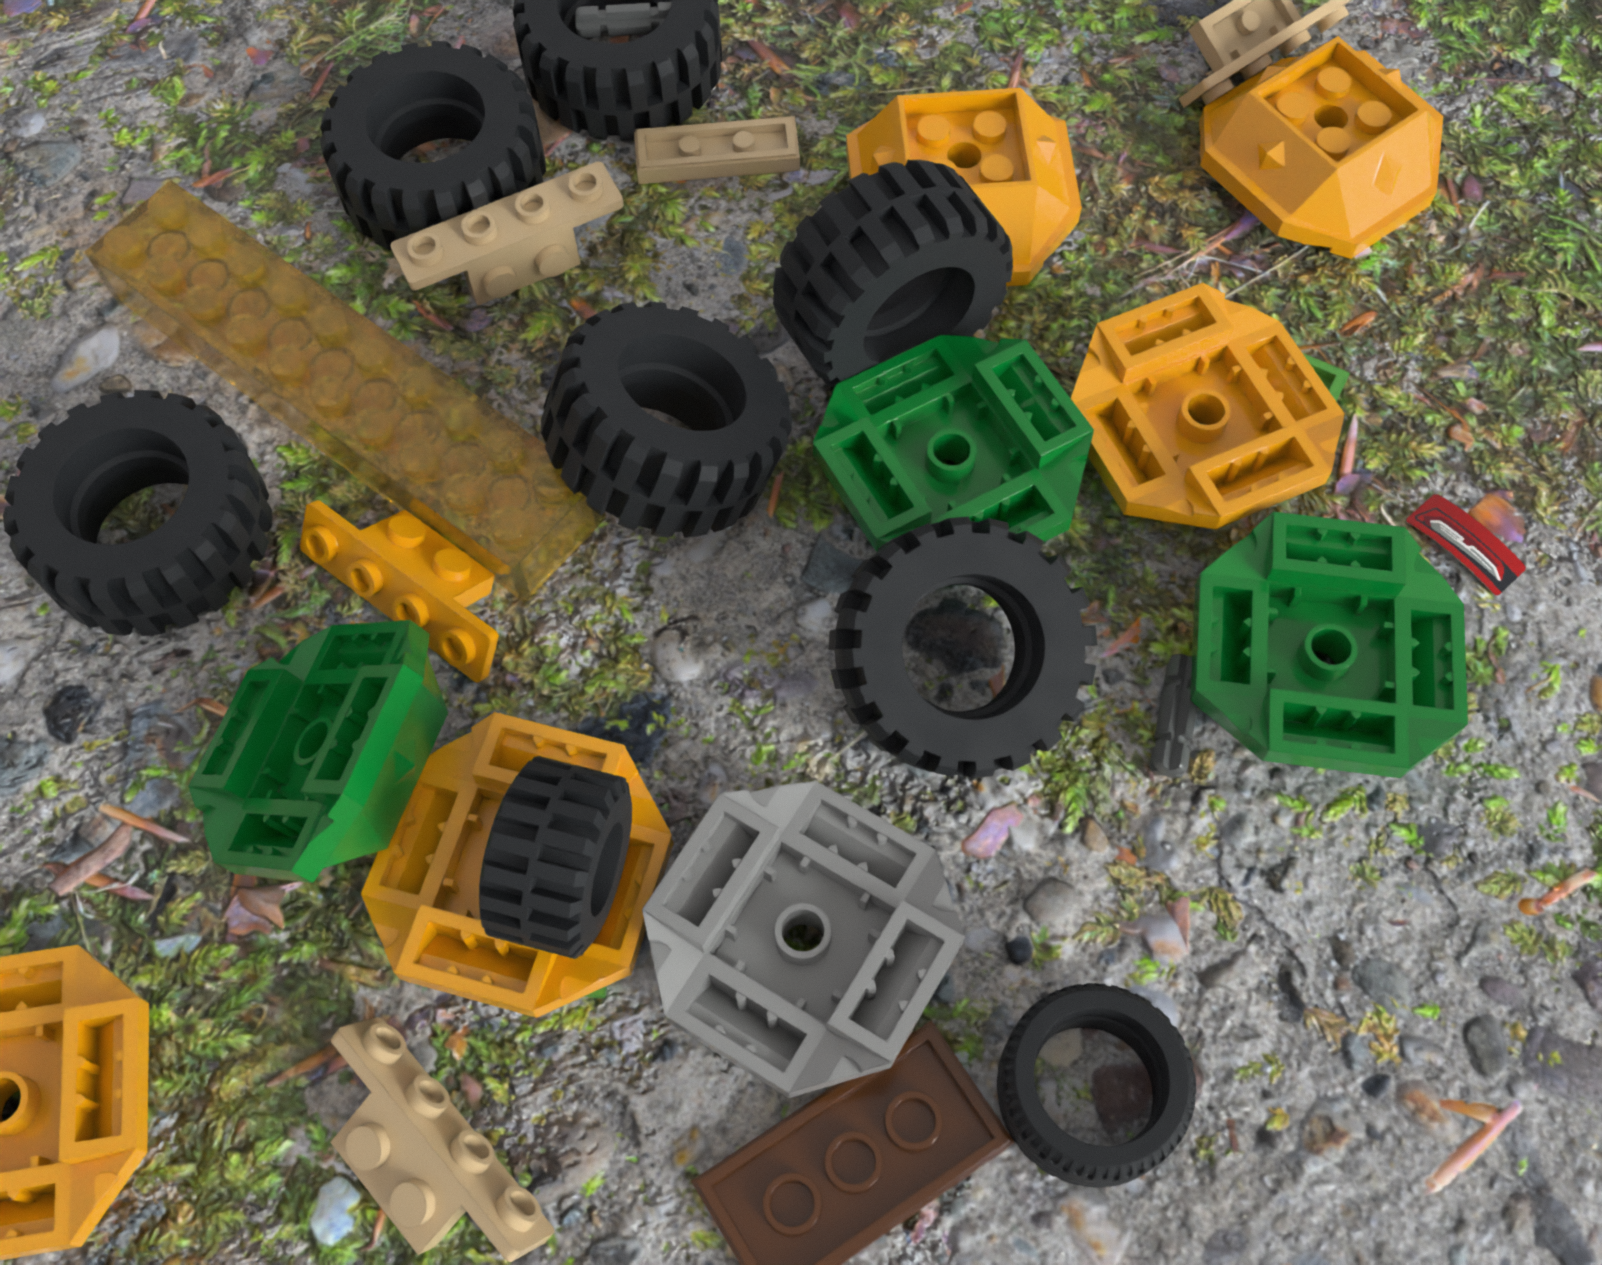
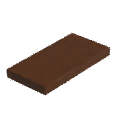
M931 1020L909 1035L891 1068L835 1084L691 1182L740 1265H843L1008 1150L1015 1142Z

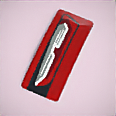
M1438 494L1432 495L1406 519L1408 524L1423 532L1457 558L1495 596L1500 595L1526 570V566L1500 539L1464 510Z

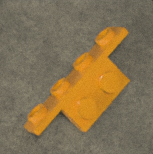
M320 500L306 505L300 540V549L304 554L393 621L411 620L430 633L428 647L474 682L479 683L489 676L499 635L496 630L467 610L466 607L491 593L495 574L407 510L400 511L365 529L359 530Z

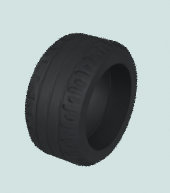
M1099 983L1071 985L1056 990L1033 1004L1014 1027L1003 1049L997 1074V1095L1000 1112L1010 1136L1024 1155L1053 1177H1057L1070 1184L1093 1188L1112 1187L1128 1183L1143 1176L1164 1161L1176 1149L1186 1134L1196 1102V1077L1193 1071L1192 1058L1176 1026H1173L1170 1019L1158 1007H1154L1149 1000L1137 993H1130V990L1114 985L1106 986V984ZM1094 1028L1118 1037L1135 1051L1148 1072L1153 1093L1150 1119L1136 1137L1116 1146L1092 1145L1070 1136L1048 1116L1036 1091L1034 1067L1041 1048L1052 1036L1068 1029Z

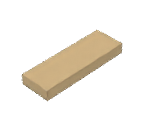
M795 116L635 129L634 132L638 184L800 171V154Z

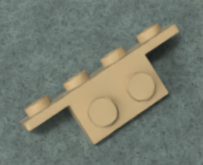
M1233 0L1198 21L1188 31L1213 71V74L1179 98L1183 108L1199 98H1202L1205 105H1208L1235 87L1230 79L1239 73L1244 81L1258 74L1273 63L1269 54L1279 49L1283 57L1290 54L1312 39L1308 30L1315 25L1320 33L1328 30L1349 15L1345 5L1352 0H1330L1303 18L1300 16L1292 0Z
M597 161L395 240L390 246L412 290H419L464 272L469 291L478 306L496 298L506 297L518 289L548 277L558 276L566 270L580 265L573 228L623 208V198L604 164Z
M379 1017L340 1027L332 1036L331 1043L371 1093L330 1143L414 1251L420 1255L436 1247L465 1212L470 1215L506 1261L512 1262L545 1244L554 1234L555 1230L542 1214L536 1198L529 1191L519 1186L495 1156L490 1142L483 1135L474 1131L451 1103L450 1096L445 1087L439 1081L430 1077L407 1049L403 1036Z

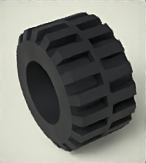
M541 756L534 757L532 761L526 763L503 797L495 816L483 857L479 883V908L482 928L485 929L486 935L573 959L583 955L596 939L606 921L624 868L632 823V802L626 778Z

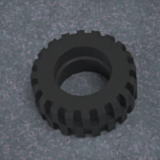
M514 0L513 26L527 88L532 98L539 102V107L555 121L560 118L562 126L578 134L583 129L587 130L588 135L592 138L607 140L608 135L620 136L621 141L634 140L635 129L666 127V125L673 122L678 126L693 115L692 107L699 110L711 96V90L718 84L721 74V62L723 60L718 0ZM658 2H672L670 11L661 25L652 30L651 33L633 41L614 44L590 41L592 38L578 36L576 30L575 12L578 7L598 6L599 10H606V5L650 3V7H658Z
M432 41V45L428 47H418L417 43L401 45L402 51L390 55L387 51L373 56L372 64L366 68H363L361 65L356 67L347 76L348 84L346 86L339 84L329 100L330 108H326L320 126L323 134L320 139L322 154L346 214L351 217L354 226L364 236L373 238L376 244L392 251L390 245L395 240L544 182L543 175L546 172V161L532 97L527 94L526 85L518 74L510 69L508 70L505 63L491 54L484 58L482 51L475 47L462 44L460 49L452 48L451 44L447 41ZM445 138L471 141L460 152L442 160L427 163L400 161L407 152L429 141Z
M907 160L905 166L901 163L891 162L880 165L878 172L872 175L863 172L848 181L850 186L838 194L832 191L821 200L820 204L822 207L812 217L806 215L796 227L797 236L794 241L786 242L780 254L781 267L775 269L773 281L775 313L817 376L822 378L825 384L835 388L836 384L939 335L973 336L978 329L983 330L993 318L992 310L994 307L1002 304L1007 293L1006 283L1011 281L1013 271L1010 238L965 179L958 175L953 168L925 160Z
M650 301L644 307H637L635 302L619 304L612 308L611 312L605 309L587 318L585 323L576 327L568 337L543 406L541 434L546 442L545 450L555 469L562 468L560 477L573 494L581 492L587 497V506L601 516L606 511L619 518L618 525L631 530L641 526L651 529V535L666 538L673 536L675 532H682L684 538L706 535L710 528L713 532L724 530L736 524L739 518L747 516L755 507L789 442L788 436L792 430V414L783 382H776L778 375L775 367L767 357L761 359L756 354V345L744 335L738 338L729 332V325L714 318L713 322L699 317V311L684 306L679 310L667 308L666 303ZM642 408L670 415L692 430L667 424L653 417Z
M134 390V397L125 398L122 393L115 392L100 396L101 403L88 408L84 403H81L67 411L70 417L57 426L50 422L38 433V438L41 441L34 449L26 447L17 461L16 467L21 471L19 476H10L4 499L11 506L5 507L3 522L4 531L11 537L9 547L17 561L62 610H66L75 620L90 628L100 626L108 634L131 635L133 627L142 636L166 633V625L176 623L182 629L199 622L197 615L210 607L215 612L230 602L227 594L235 586L243 589L255 574L250 565L253 560L260 562L264 558L269 541L263 532H269L272 527V509L267 502L269 498L268 490L231 426H226L221 416L205 405H196L192 398L176 393H168L166 398L163 399L159 391ZM178 483L188 485L185 497L177 511L157 530L131 542L97 544L98 533L104 520L112 509L129 495L157 484Z
M969 516L948 518L941 522L925 524L879 547L878 552L870 559L863 561L851 575L853 582L846 592L840 594L834 612L839 614L836 629L829 631L828 650H834L836 668L830 671L835 689H841L847 704L843 708L854 724H859L867 732L866 739L881 751L888 752L897 757L898 761L915 768L951 777L954 775L971 778L989 777L994 775L995 770L1002 768L1013 771L1031 763L1030 753L1033 751H1049L1062 739L1061 733L1057 730L1059 725L1063 721L1075 722L1085 704L1075 698L1080 685L1093 684L1096 665L1084 663L1085 646L1097 645L1096 625L1083 626L1079 611L1089 607L1090 603L1083 587L1071 589L1064 579L1072 570L1059 554L1049 557L1043 554L1040 550L1043 547L1044 541L1027 530L1015 534L1009 531L1007 522L991 518L975 522L970 521ZM949 585H968L979 588L987 593L1004 611L1014 637V661L1005 685L988 704L968 711L947 710L932 704L922 697L913 686L903 659V634L912 609L932 591Z

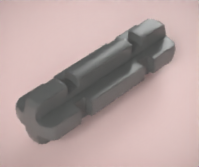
M658 2V7H650V3L606 5V10H599L598 6L578 7L575 12L576 30L578 36L582 38L601 37V33H608L609 37L647 35L659 27L665 20L672 2Z
M1184 654L1172 655L1166 666L1165 689L1161 695L1154 736L1156 742L1155 747L1152 748L1150 769L1156 775L1181 778L1188 768L1191 751L1189 742L1193 738L1197 706L1190 701L1192 656Z

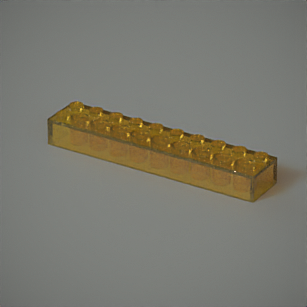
M172 180L84 251L112 296L399 510H407L495 574L494 580L524 603L606 519L605 512L601 516L587 506L586 496L581 492L573 494L560 477L562 468L555 469L545 450L546 444Z

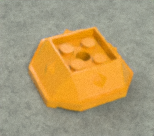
M1337 36L1300 57L1278 60L1204 106L1199 121V135H1201L1200 166L1276 236L1304 245L1329 247L1330 253L1352 259L1430 206L1438 187L1443 115L1401 81L1399 69L1385 68L1365 50L1355 51Z
M1022 88L957 91L953 89L950 92L897 95L873 119L846 135L849 180L863 172L868 175L877 173L879 166L887 163L897 162L905 166L907 160H925L944 164L953 168L958 175L962 176L1010 238L1013 271L1011 281L1006 283V287L1028 285L1043 267V262L1061 245L1079 222L1082 206L1066 121L1048 115Z
M1200 283L1097 323L1071 395V400L1094 429L1088 457L1124 515L1159 520L1166 524L1178 523L1214 530L1324 485L1333 469L1336 456L1335 451L1345 415L1280 321L1253 307L1226 300L1225 293L1205 283Z
M493 712L472 726V732L442 746L429 755L388 848L377 852L361 896L385 948L384 951L392 970L400 980L538 1018L632 975L646 932L642 909L663 879L674 841L625 745ZM537 756L624 777L630 790L632 802L631 832L618 889L601 931L583 955L577 959L490 937L485 934V929L482 928L480 919V874L488 837L505 793L515 777L528 761H532Z
M79 945L0 957V1260L81 1247L148 1152L149 1003L94 955ZM20 1090L21 1099L17 1110L10 1118L3 1121L2 1111L6 1101L11 1095Z

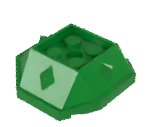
M939 335L836 384L822 424L819 426L813 440V457L877 552L879 547L890 540L925 524L941 522L948 518L968 516L970 521L975 522L987 518L1007 522L1010 532L1017 534L1027 530L1046 542L1070 528L1094 429L1026 339L1001 338L999 342H994L972 336ZM941 460H951V461L958 462V463H960V464H959V465H946V464H943V463L940 462V461H941Z
M1273 512L1253 528L1248 536L1232 546L1204 569L1195 584L1190 701L1262 761L1402 778L1456 737L1468 725L1464 604L1444 577L1419 554L1422 550L1405 527ZM1313 651L1327 654L1334 661L1335 665L1322 662L1315 656Z
M411 620L331 625L301 641L280 661L271 657L247 671L188 785L195 808L203 812L204 835L214 863L239 875L313 883L323 868L388 848L448 715L427 654L430 633Z

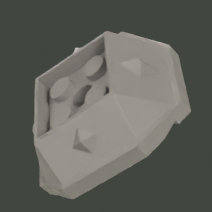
M818 781L779 785L749 792L747 789L720 793L642 909L667 1022L788 1098L891 1068L965 938L957 911L954 910L936 849ZM809 925L817 929L823 939L816 948L802 952L790 948L785 943L784 937L795 926Z

